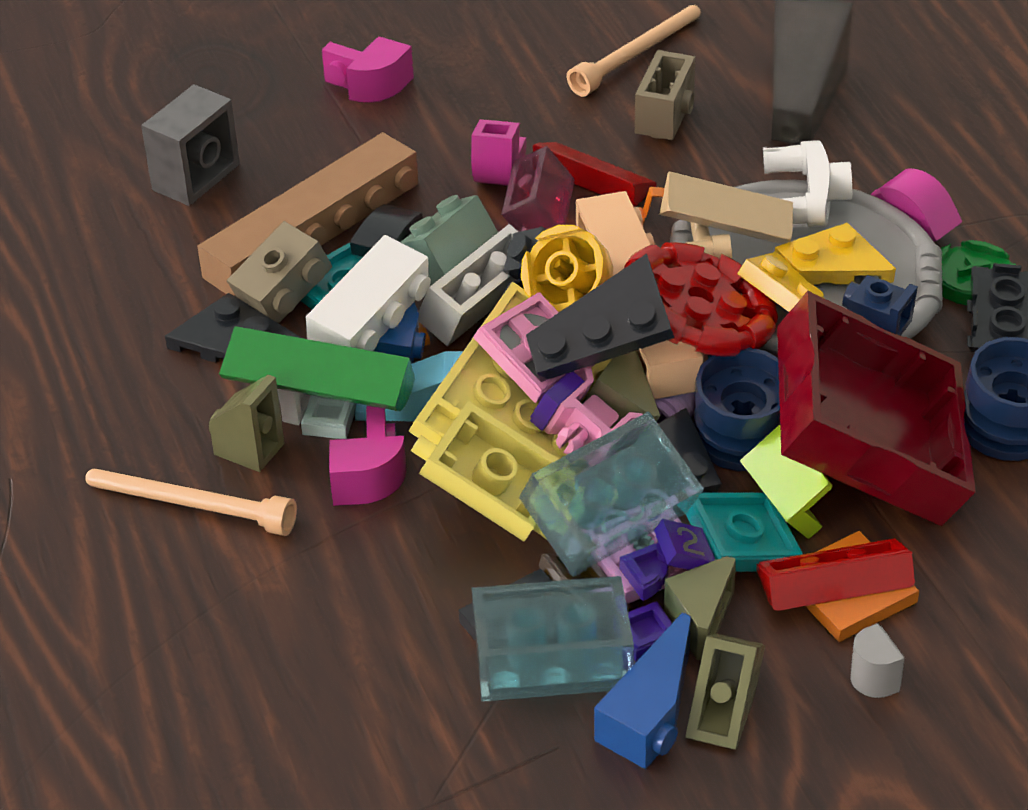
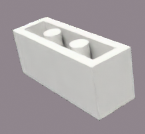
M510 224L428 288L418 312L419 322L445 345L449 346L493 310L503 296L505 288L516 280L503 272L508 255V245L512 240L513 234L518 232Z
M384 235L306 316L307 339L374 351L379 339L389 328H395L415 300L420 301L426 295L431 282L428 277V256Z

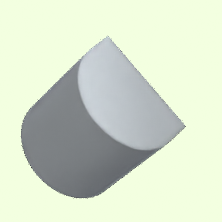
M878 623L862 629L856 635L850 674L852 685L857 691L875 698L886 697L900 692L905 658Z

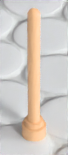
M691 5L596 63L581 62L571 68L567 73V81L570 88L581 97H585L597 90L603 76L698 19L701 15L700 8L696 5Z
M91 469L86 474V482L92 487L257 520L258 525L263 526L268 533L287 536L293 529L296 520L297 505L296 501L291 498L274 495L271 499L265 498L262 502L100 469Z

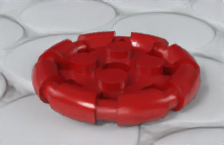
M666 242L661 248L652 244L640 249L624 265V268L647 254L674 338L668 341L676 345L682 342L695 347V352L707 355L736 356L741 350L749 347L760 349L775 333L778 320L775 302L740 277L737 273L742 265L722 253L718 258L705 253V247Z

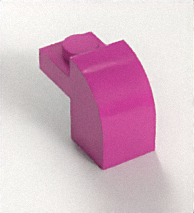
M378 36L363 52L329 42L322 49L325 82L347 88L349 100L375 102L388 99L399 93L414 78L412 46Z
M479 120L471 138V167L474 182L508 186L518 185L519 167L526 154V137H519L520 123Z
M905 169L871 193L872 196L895 206L915 220L927 232L933 242L938 241L963 222L944 186L930 174L918 169Z
M366 406L367 438L330 440L329 474L333 506L376 502L394 493L403 483L407 472L404 436H396L395 423H386L385 409Z

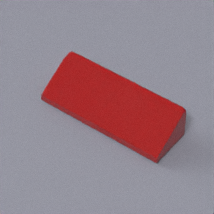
M543 142L533 145L534 168L601 195L626 191L634 207L647 196L650 187H656V182L560 143Z
M895 538L767 560L756 564L757 572L769 604L776 611L909 588L915 583L912 552Z

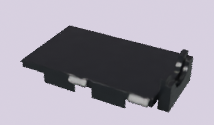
M994 263L993 269L977 266L971 268V300H967V311L971 314V336L967 335V347L971 349V352H975L988 341L1002 337L1028 339V271L1021 272V265Z

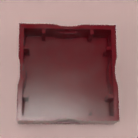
M807 291L777 326L781 455L942 526L976 493L971 447L964 426L966 404L961 362L910 338L886 331L863 316Z

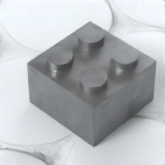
M193 84L141 125L152 190L190 206L240 165L232 100Z

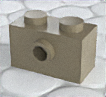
M657 50L635 94L636 134L647 135L656 139H674L684 115L691 114L694 106L695 56Z
M283 221L226 281L238 299L275 322L280 323L287 314L293 311L305 295L324 278L325 274L333 266L317 240Z

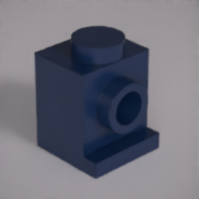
M867 275L860 284L851 282L848 285L842 299V306L863 316L880 328L901 336L912 322L918 286L909 284L904 289L890 284L888 281Z

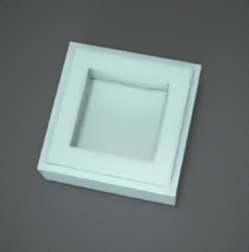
M311 395L301 422L302 435L347 439L355 415L356 403Z

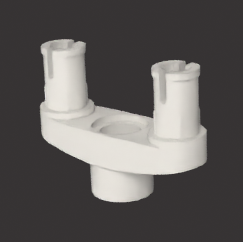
M803 141L801 145L788 147H763L764 174L802 171V175H807L808 192L805 193V196L781 198L793 202L794 224L807 223V227L826 226L829 219L831 201L852 200L851 163H829L821 141Z

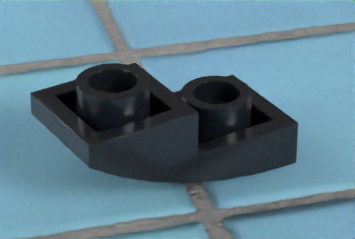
M386 204L379 206L365 219L350 241L351 254L364 257L384 235L402 242L411 234L409 228L423 219V214Z

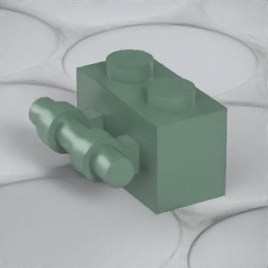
M453 195L443 200L436 206L438 212L435 215L423 218L409 228L411 234L400 242L428 256L430 286L498 233L478 195L462 199L458 195Z

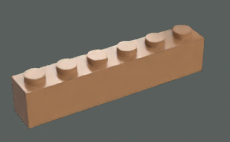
M384 132L380 133L197 245L202 278L225 294L230 293L236 297L226 280L283 221L314 238L322 246L369 216L379 206L388 204L419 184L416 151Z

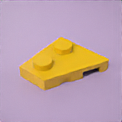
M848 222L776 246L774 251L782 255L812 285L826 282L850 284L854 282L855 276H878L879 279L889 283H893L896 268Z
M778 252L746 259L737 273L788 312L791 311L807 291L824 298L823 292L809 283Z

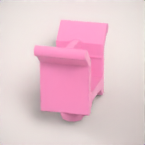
M591 366L576 370L575 373L585 382L559 405L544 429L547 434H558L556 444L559 449L567 442L569 443L564 450L565 454H573L579 451L583 455V465L585 467L597 459L600 460L610 451L613 444L623 445L647 431L654 420L649 414L629 412L611 429L619 418L615 410L596 395H592L583 404L581 403V400L594 382Z

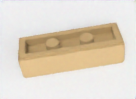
M670 171L667 174L659 215L778 244H785L791 241L793 233L792 201Z

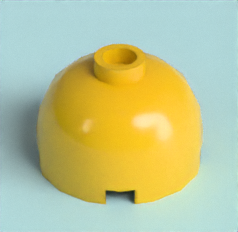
M556 225L541 232L535 238L538 242L533 246L531 252L526 251L522 259L521 280L525 293L530 298L540 292L558 312H561L613 277V264L609 251L595 235L575 225Z

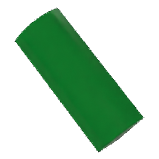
M237 326L234 327L219 372L220 377L223 379L249 384L256 382L266 375L276 377L277 389L394 411H401L405 407L415 381L411 361L408 357Z

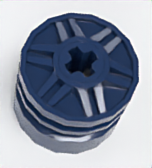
M1002 337L986 342L974 353L964 391L966 404L964 426L970 445L982 454L1000 460L1022 461L1028 459V339Z
M749 347L741 350L736 356L712 355L700 366L695 385L696 408L694 410V425L711 462L717 466L734 471H747L740 460L780 425L778 358L767 351Z

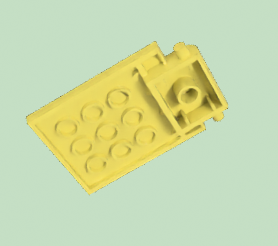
M512 282L481 327L527 300L529 297L525 290ZM472 338L408 431L419 438L411 452L426 461L419 474L522 541L527 539L532 530L549 540L556 528L568 535L584 510V505L573 482L577 471L585 467L583 465V455L579 451L573 454H565L564 450L568 446V442L559 449L556 444L558 434H547L530 421V416L540 401L534 403L481 345ZM611 359L591 367L594 382L590 386L589 391ZM613 444L609 452L613 451L621 445Z

